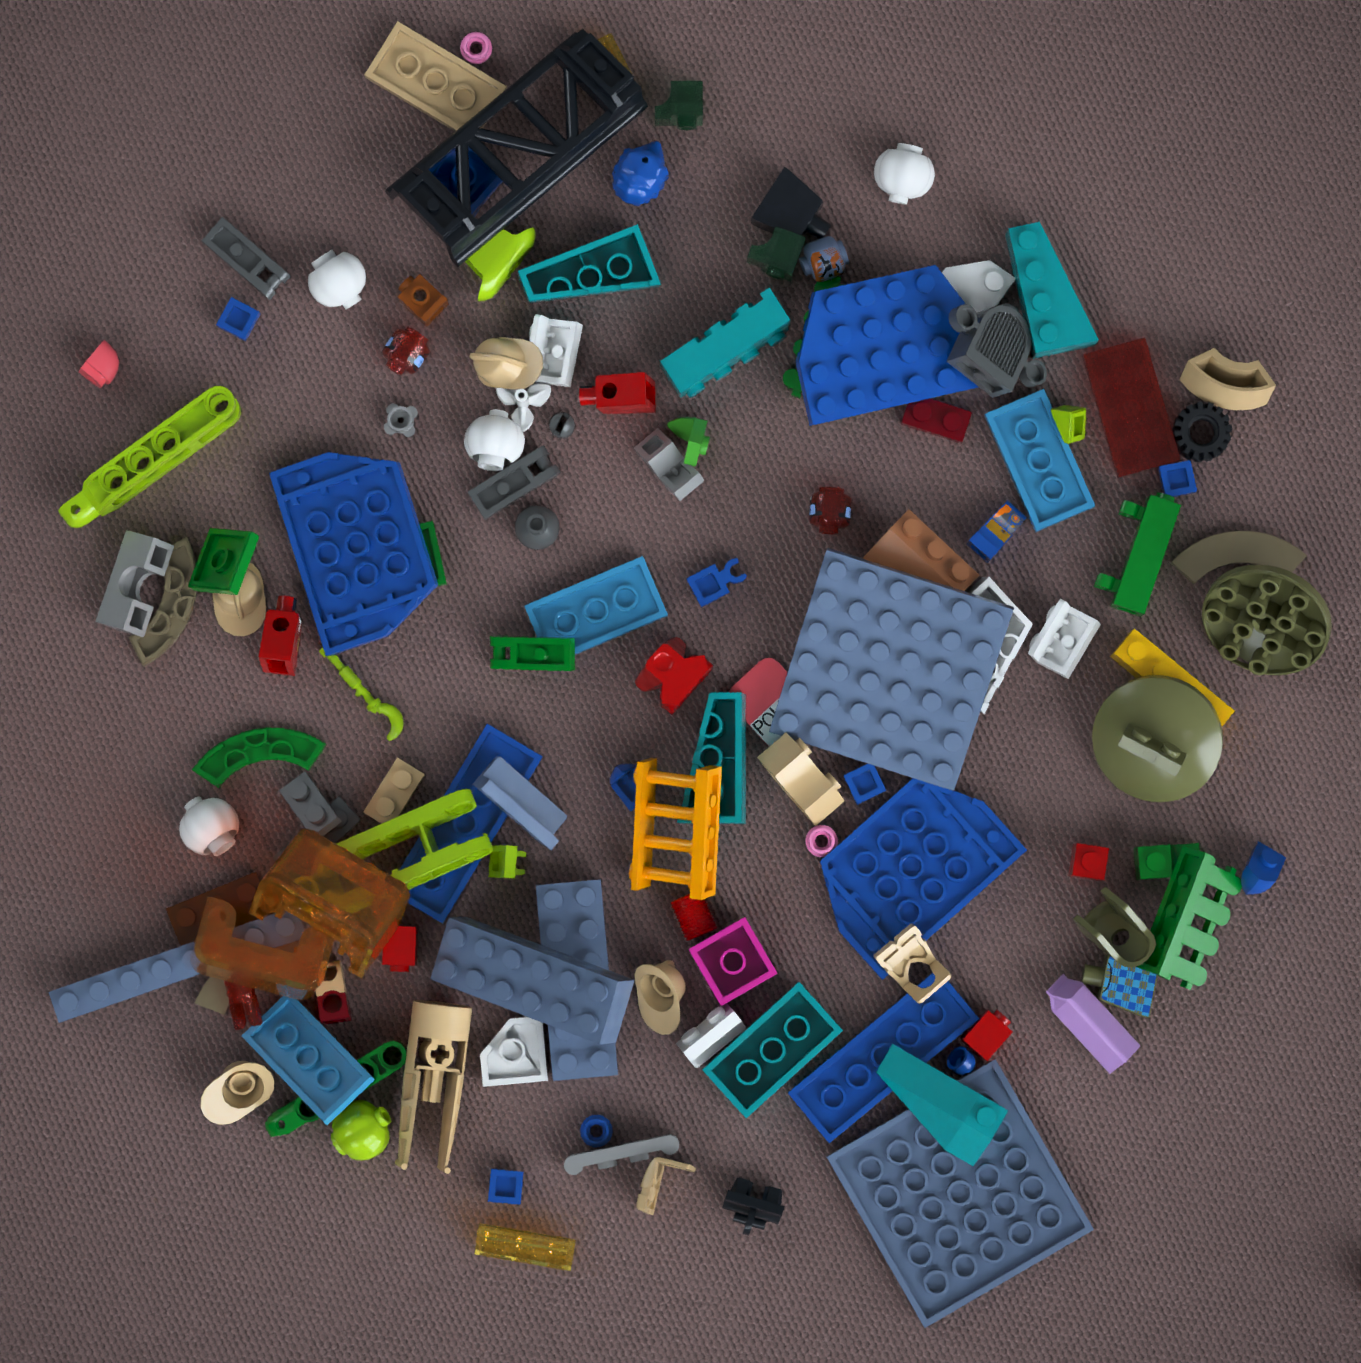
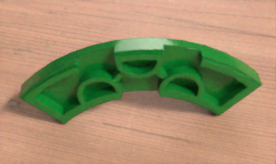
M267 727L252 729L218 743L197 762L192 771L220 789L223 783L235 772L260 761H286L310 771L327 744L316 737L293 729Z

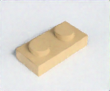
M397 757L363 813L381 824L400 816L425 777V774Z

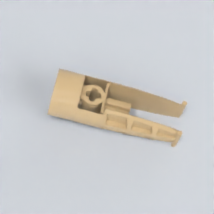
M413 1000L402 1086L398 1159L395 1160V1165L403 1170H406L408 1167L421 1076L420 1069H425L421 1101L440 1103L444 1071L447 1072L437 1168L446 1174H449L451 1171L447 1165L460 1108L472 1007L436 1001ZM418 1036L425 1038L419 1048V1056L424 1063H415ZM452 1041H458L455 1067L449 1066L454 1059ZM442 1049V1055H437L436 1058L431 1056V1050Z

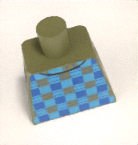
M1105 955L1103 967L1084 965L1081 982L1099 986L1097 992V999L1139 1017H1150L1158 975L1137 967H1124L1109 955Z

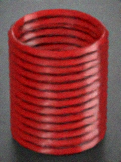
M690 894L670 903L673 908L672 910L676 913L677 922L681 925V931L685 934L686 941L713 931L718 927L715 921H713L712 912L708 909L707 900L691 899Z

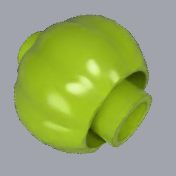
M354 1100L332 1120L333 1133H331V1141L336 1150L342 1155H348L354 1160H370L382 1153L389 1143L390 1133L388 1125L391 1123V1117L384 1107L377 1108L369 1101Z

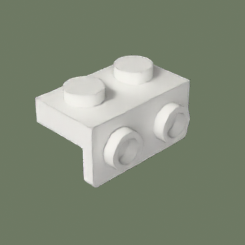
M535 314L533 324L529 329V341L533 342L540 349L543 356V369L540 377L535 381L536 383L571 387L583 328L582 324L574 321L549 319L543 315Z
M1060 599L1048 611L1046 623L1040 633L1035 634L1032 638L1028 654L1036 663L1069 679L1101 624L1098 620L1078 611L1066 601Z
M726 1003L712 1010L697 1027H693L685 1032L676 1044L694 1067L698 1068L742 1033L746 1027L733 1009Z

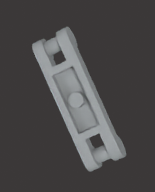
M666 1134L576 1153L566 1158L564 1168L568 1174L577 1175L584 1166L597 1164L598 1170L617 1166V1159L629 1157L630 1163L649 1159L648 1153L662 1150L665 1154L672 1155L679 1149V1140L675 1135Z

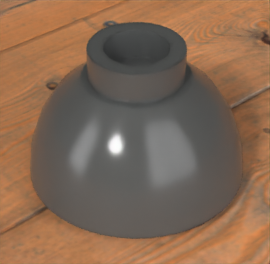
M529 506L516 519V536L527 548L534 550L545 549L552 545L559 535V520L556 514L545 506Z

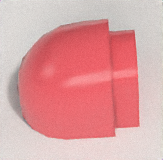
M103 340L82 365L78 373L99 388H102L104 384L109 385L119 370L117 352L107 341Z

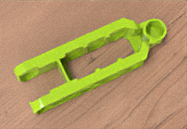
M223 386L209 388L89 475L83 482L82 491L59 508L58 513L68 526L80 528L89 524L100 515L103 517L119 509L233 426L241 416L239 402L234 398L232 392ZM228 402L225 410L216 412V407L219 403ZM170 439H175V445L169 450H164L165 443ZM144 458H149L148 465L143 469H138V463ZM118 477H123L122 484L117 488H112V482ZM80 509V512L75 514L76 510Z
M462 789L320 850L312 873L295 880L288 888L287 896L289 903L293 907L296 906L297 910L302 912H312L329 905L352 915L489 855L493 848L486 833H483L481 837L468 840L462 844L454 843L439 850L431 830L475 809L477 805L471 790ZM419 834L426 856L421 858L422 861L402 870L394 869L391 875L372 883L369 881L362 883L363 887L345 895L343 894L337 878L341 868Z

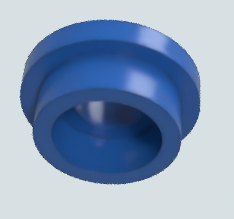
M602 1115L587 1117L580 1128L582 1140L591 1147L606 1145L613 1133L610 1121ZM593 1125H600L603 1133L599 1137H594L590 1133V1128Z

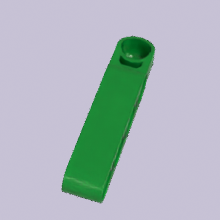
M389 1041L357 1060L360 1064L367 1063L374 1069L373 1078L375 1080L365 1090L405 1066L407 1047L403 1043ZM391 1046L398 1047L402 1052V1059L397 1065H391L385 1059V1052ZM297 1097L269 1115L265 1122V1129L270 1137L287 1135L305 1123L320 1118L316 1114L314 1116L305 1115L301 1109L303 1100ZM280 1120L285 1122L284 1128L279 1127Z

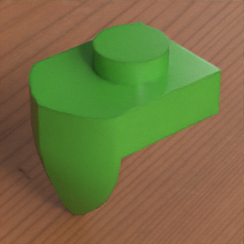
M682 417L667 423L668 428L675 435L688 441L684 464L696 467L699 454L706 455L710 440L709 436H705L708 420L696 417Z

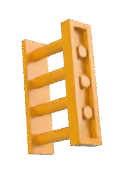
M649 758L637 762L633 776L634 783L636 784L633 858L629 868L631 890L638 891L651 886V880L688 885L691 899L703 900L715 895L721 766L709 765L698 768L693 776L657 771V758ZM656 784L692 788L695 792L694 807L655 803ZM654 817L691 821L693 824V838L687 840L654 835ZM653 848L689 853L692 857L690 872L652 867Z

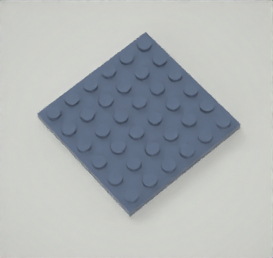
M827 548L769 732L780 736L787 733L793 740L800 738L805 744L954 791L1014 607Z
M996 1059L957 1080L1008 1110L993 1139L974 1166L944 1150L909 1109L826 1156L924 1328L1094 1230Z

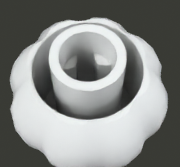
M898 143L897 149H887L876 160L874 167L875 181L878 187L889 195L888 201L907 205L908 199L921 197L932 187L935 171L930 158L921 155L923 148Z
M330 250L311 263L315 270L308 276V287L317 302L327 307L343 305L345 310L362 300L358 294L361 293L366 283V272L363 264L357 257L348 252H342L336 256L334 251Z
M497 409L490 410L489 415L481 416L474 420L467 428L464 438L466 452L471 459L478 462V467L495 472L502 471L503 466L513 464L521 456L525 444V436L520 426L508 418L506 411Z
M198 796L185 805L186 813L180 821L179 831L182 841L190 850L201 855L213 853L214 856H219L235 844L234 836L239 831V818L230 804L219 798L213 797L202 800Z

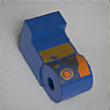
M1006 501L969 539L966 545L988 563L1013 536L1012 534L1027 517L1013 504Z

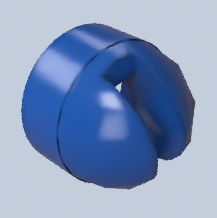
M960 1046L949 1054L947 1066L956 1074L965 1075L974 1070L976 1060L968 1049Z

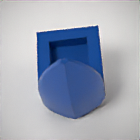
M632 763L617 765L613 769L609 783L631 812L635 809L636 784L634 783L633 776L637 766Z
M1258 841L1241 875V884L1245 894H1260L1271 888L1281 872L1286 857Z

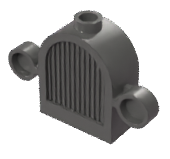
M1004 303L976 313L972 306L964 304L950 311L949 323L955 331L960 333L947 362L992 398L1012 392L1018 377L1022 384L1027 387H1034L1045 382L1047 371L1044 364L1039 360L1027 362L1031 350V333L1026 320L1015 306Z

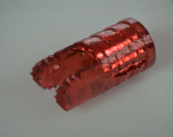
M251 967L222 973L235 1030L245 1028L247 1022L245 1015H248L250 1025H261L263 1021L257 994H255Z

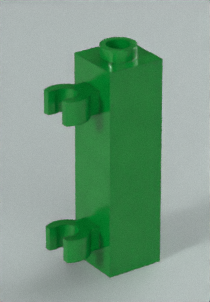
M1157 492L1156 496L1150 495L1146 499L1144 507L1127 500L1122 502L1118 515L1137 520L1139 523L1120 579L1118 580L1103 573L1097 575L1094 587L1114 593L1110 607L1138 617L1145 614L1181 507L1180 504L1174 503V497Z

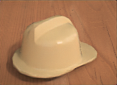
M506 337L487 339L477 347L475 353H470L469 356L473 360L479 380L484 385L492 388L525 389L534 384L540 377L543 369V356L540 349L533 342L524 339Z
M249 563L238 595L212 593L218 624L224 631L233 636L253 634L262 626L266 617L263 580L260 571L254 564Z
M666 960L656 965L642 964L636 969L634 974L641 1016L653 1031L661 1035L671 1034L677 1030L680 1024L679 1002L686 991L685 980L675 968L672 960Z
M236 1061L231 1063L223 1070L219 1077L214 1079L204 1089L200 1102L203 1115L210 1122L219 1125L231 1124L241 1119L270 1098L274 1091L272 1073L264 1065L255 1062Z

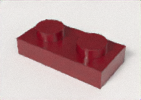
M925 399L907 404L901 425L962 444L972 412L933 399Z

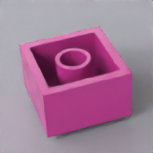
M746 917L688 949L720 1006L778 974Z

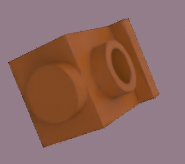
M421 274L415 279L409 276L398 288L401 292L398 296L399 301L426 327L449 305L448 299ZM418 291L426 293V298L423 301L415 300L414 296Z

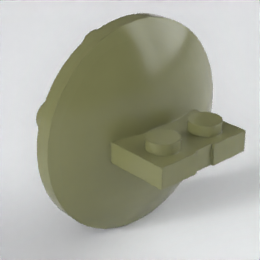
M1245 565L1227 571L1211 585L1202 607L1204 629L1209 640L1220 652L1221 656L1244 669L1250 670L1255 675H1287L1308 668L1322 656L1331 636V615L1319 592L1300 576L1275 566ZM1240 657L1249 662V665L1240 662L1237 658Z
M1148 675L1129 680L1109 694L1096 715L1092 731V743L1098 765L1105 776L1117 788L1141 800L1170 802L1191 795L1210 779L1221 757L1223 732L1216 710L1198 689L1174 677Z

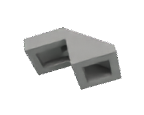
M659 428L634 447L636 453L679 501L705 481L693 466L684 464L682 454Z

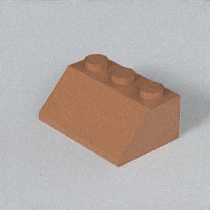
M909 509L862 558L962 591H966L980 576Z

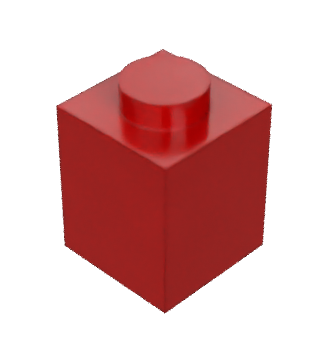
M1080 843L1073 844L1068 876L1095 881L1105 880L1109 848Z
M384 926L382 965H390L389 972H409V966H417L418 927Z
M997 1009L993 1014L989 1010H985L979 1017V1020L970 1027L961 1040L982 1059L988 1061L1013 1033L1007 1027L1011 1022Z

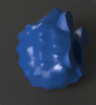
M653 141L634 149H624V152L614 166L612 172L613 189L615 195L625 203L637 207L643 203L648 204L651 199L657 198L659 192L664 189L665 181L669 179V172L665 166L664 155L659 141Z

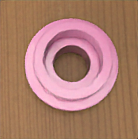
M472 32L467 34L461 41L460 51L467 62L482 64L491 56L492 44L485 34ZM474 44H479L482 46V51L474 54L470 51L471 47Z
M817 825L809 830L805 843L812 855L825 857L837 846L838 838L831 827ZM824 835L827 838L828 843L825 847H818L816 845L815 839L817 836Z

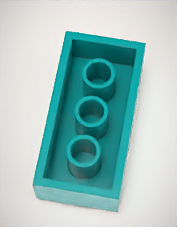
M797 982L703 1067L702 1070L745 1118H748L843 1030L803 985Z

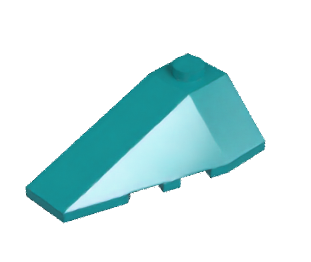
M894 1044L890 1046L876 1071L944 1150L972 1166L975 1165L991 1142L1008 1112L1002 1106Z

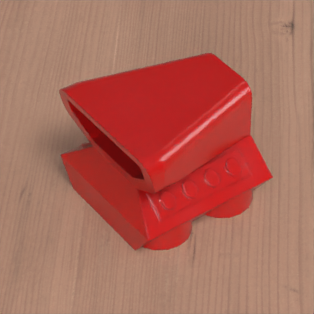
M673 637L662 644L647 660L635 680L636 686L643 692L661 688L660 700L662 709H665L671 715L694 692L714 666L705 658V655H694L684 658L686 644L678 637Z

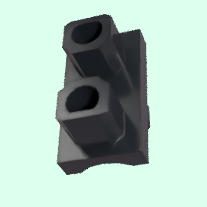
M737 1177L731 1191H727L722 1208L735 1212L733 1221L744 1224L743 1234L749 1236L752 1227L764 1230L766 1221L779 1224L785 1207L781 1205L782 1190L766 1186L762 1200L750 1196L753 1182Z

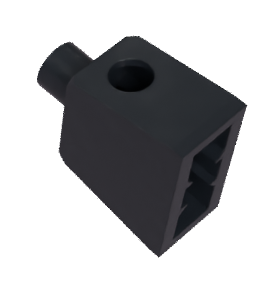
M786 167L783 168L751 218L752 225L797 244L801 241L806 231L820 239L827 235L832 224L817 216L823 205L822 199Z

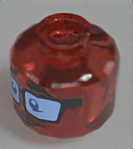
M409 326L405 330L400 328L395 330L382 350L383 356L388 360L385 366L399 376L403 372L415 374L430 353V349L427 346L429 340Z
M819 487V492L811 495L809 522L813 526L819 527V533L837 535L838 529L849 526L852 499L847 494H844V489Z

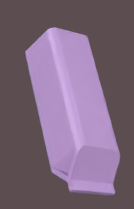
M1062 974L1046 991L1050 996L1052 1012L1109 1074L1123 1065L1140 1047V1044L1084 983L1068 979Z

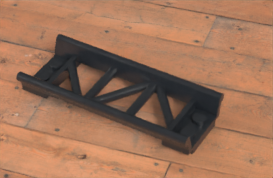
M582 28L578 33L574 32L390 185L385 192L392 200L399 196L446 244L450 259L459 267L647 109L648 104L643 99L642 87L634 80V76L591 33L588 34ZM556 64L563 69L566 139L532 106L522 93ZM576 83L605 111L603 115L580 134ZM511 102L552 144L480 127ZM482 142L550 157V159L522 181ZM468 147L512 190L478 220L471 214ZM454 149L456 154L457 198L429 171Z

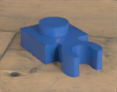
M738 558L729 560L725 564L724 570L720 572L716 565L713 564L686 578L701 608L729 594L730 591L726 584H739L747 578L745 573L738 577L730 573L731 567L739 563Z

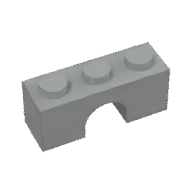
M126 530L95 622L144 638L154 607L141 601L140 587L143 581L152 574L165 576L174 545L155 537Z

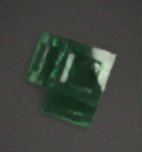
M671 81L670 97L664 104L655 106V126H677V129L686 131L695 130L697 126H703V81Z
M775 227L773 235L767 243L758 246L751 245L747 256V263L760 267L761 271L766 272L772 278L778 280L785 279L791 282L806 237Z

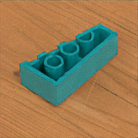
M1036 222L1008 228L1005 238L1013 274L1016 278L1015 283L1022 315L1031 333L1030 351L1032 359L1095 346L1099 339L1041 223Z
M638 224L517 271L528 303L654 288L661 285Z
M770 287L760 293L763 300L755 305L753 303H745L731 315L732 320L727 323L725 320L717 322L704 332V338L701 340L698 337L693 338L660 361L661 369L680 398L686 394L689 398L694 397L706 388L704 383L710 379L721 380L733 371L731 366L739 361H742L743 364L750 362L760 354L758 349L766 344L773 347L787 337L785 332L789 330L790 318Z
M711 692L708 696L690 775L694 776L698 768L709 765L721 766L719 824H746V695L742 692ZM685 788L682 807L693 808L695 792L692 788ZM677 820V823L680 824H692L691 821L688 820Z

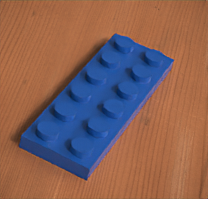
M486 724L444 794L446 796L458 790L470 789L477 806L472 811L431 829L438 849L440 850L454 843L462 844L468 840L483 836V833L488 834L489 840L492 843L508 815L479 791L473 783L496 756L502 757L529 781L543 756L491 725ZM420 836L399 870L422 861L421 858L426 856ZM482 858L396 896L444 924Z
M932 972L917 986L920 988L931 986L935 981L934 973ZM949 981L920 1004L907 993L787 1093L827 1142L830 1143L892 1092L890 1087L876 1073L892 1044L927 1063L979 1020V1018Z

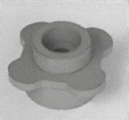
M395 403L388 405L386 408L388 413L387 423L384 424L385 432L388 435L400 433L405 437L413 436L415 434L414 418L418 415L417 409L414 406L406 408ZM402 417L404 422L399 423L398 418Z

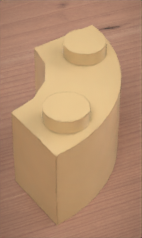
M1215 348L1188 360L1180 377L1183 385L1196 397L1207 403H1213L1214 406L1229 410H1249L1266 405L1276 386L1259 360L1249 363L1234 362L1222 356Z
M784 733L761 753L757 759L798 808L817 826L845 801L837 791L841 788V785L829 772L824 775L808 756L812 751L800 738L794 741L787 733Z

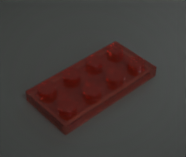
M1145 337L1083 354L1082 358L1117 479L1179 462L1181 459Z

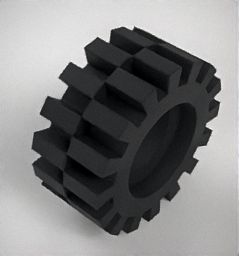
M1197 402L1181 411L1176 417L1171 430V434H1173L1172 442L1173 445L1176 444L1178 447L1177 451L1179 454L1183 453L1187 460L1194 459L1195 462L1201 463L1202 461L1208 462L1218 457L1228 447L1227 445L1232 437L1230 436L1232 425H1229L1228 421L1230 418L1222 413V408H1216L1210 402L1207 404ZM1204 420L1213 427L1214 436L1209 443L1198 444L1192 440L1190 426L1195 421Z

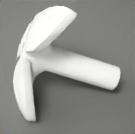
M537 383L529 386L527 391L524 389L496 388V394L504 405L517 404L518 407L511 414V420L517 423L522 431L525 432L530 428L534 420V416L528 406L541 407L546 403L551 394V386L545 383Z

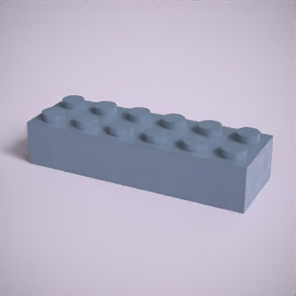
M601 879L536 885L541 945L609 970ZM548 1025L553 1081L618 1075L616 1043L597 1044Z
M448 917L430 978L438 983L597 1044L616 1043L635 981L468 917Z

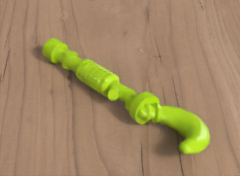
M322 647L319 653L331 661V664L339 670L338 674L352 690L356 689L355 696H363L365 702L368 703L366 706L367 710L375 714L377 712L379 714L382 713L389 718L391 729L386 736L387 740L392 741L397 738L404 725L401 712L394 705L381 703L379 698L374 699L371 693L363 687L362 681L348 665L345 666L336 655L325 656Z

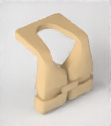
M909 924L894 937V941H889L874 954V958L920 1004L949 981L951 974L936 960L927 942L921 937L922 934L917 926ZM923 962L928 964L935 975L934 983L927 988H920L911 983L908 975L911 963Z
M654 1158L643 1176L640 1185L642 1191L641 1194H638L637 1209L650 1215L654 1214L665 1166L694 1173L696 1167L666 1158Z

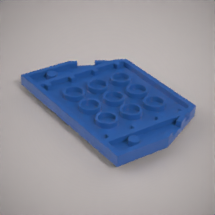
M936 265L811 293L808 306L809 314L805 320L803 340L800 352H798L796 358V367L809 426L978 388L975 383L947 362L960 333L951 327L949 313L953 308L966 303Z
M327 452L269 473L325 656H332L388 637L438 586L399 462Z
M913 778L820 861L838 931L883 980L889 974L874 958V954L889 941H894V937L909 924L917 926L922 934L921 937L927 941L1024 854L1027 849L985 802L957 791Z

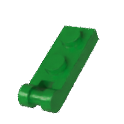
M490 636V646H493V658H490V669L575 670V638ZM506 647H510V659L506 658Z

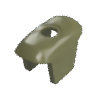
M1104 887L1100 892L1107 901H1103L1094 907L1084 919L1077 914L1073 920L1088 939L1124 967H1137L1148 960L1156 946L1155 937L1128 904L1107 887ZM1118 932H1129V939L1125 944L1121 946L1113 944V938Z

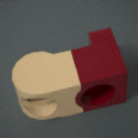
M341 960L315 964V988L320 1022L323 1025L352 1021Z

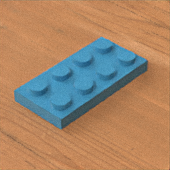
M1044 389L984 415L1035 533L1095 507V503L1069 444L1064 443L1051 414L1052 406Z
M643 556L524 605L537 637L575 638V655L668 616Z
M289 991L241 1035L326 1125L337 1117L375 1080Z

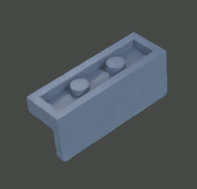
M496 756L473 785L537 842L552 850L559 842L553 834L567 819V815L502 757Z

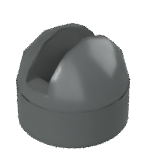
M559 412L551 417L549 428L553 436L565 439L573 434L575 422L568 413ZM562 417H565L567 421L560 433L556 431V428Z

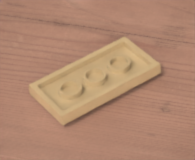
M398 21L364 74L366 79L453 131H457L507 89V86Z

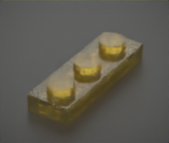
M479 1223L474 1254L571 1271L576 1240Z

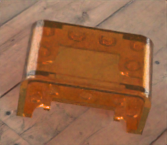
M302 829L299 830L260 881L249 913L263 921L269 913L274 912L276 913L275 917L281 919L287 911L341 943L337 953L343 956L346 952L350 958L351 965L348 971L362 979L398 929L410 900V893L405 883L388 875L373 864L352 854L344 847L338 846L321 836L318 832Z
M207 897L190 955L191 965L196 972L297 1000H305L315 994L325 977L336 930L321 926L309 927L302 933L298 947L294 948L293 953L232 937L236 922L235 909L226 901Z

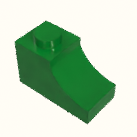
M1199 843L1133 848L1136 880L1171 878L1182 847L1186 846L1200 851Z

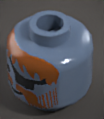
M831 236L807 243L804 246V257L799 258L804 275H811L819 283L844 274L845 265L849 264L842 241H836Z

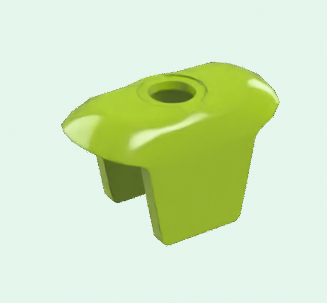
M534 227L516 235L503 229L465 261L482 280L478 302L493 298L530 252L536 238Z

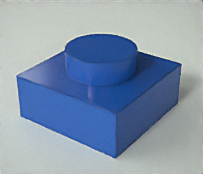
M231 297L216 326L246 342L261 313Z
M1191 460L1158 467L1164 494L1177 497L1197 492Z
M866 764L843 775L856 805L886 791L874 765Z
M491 1168L488 1202L521 1205L524 1171Z

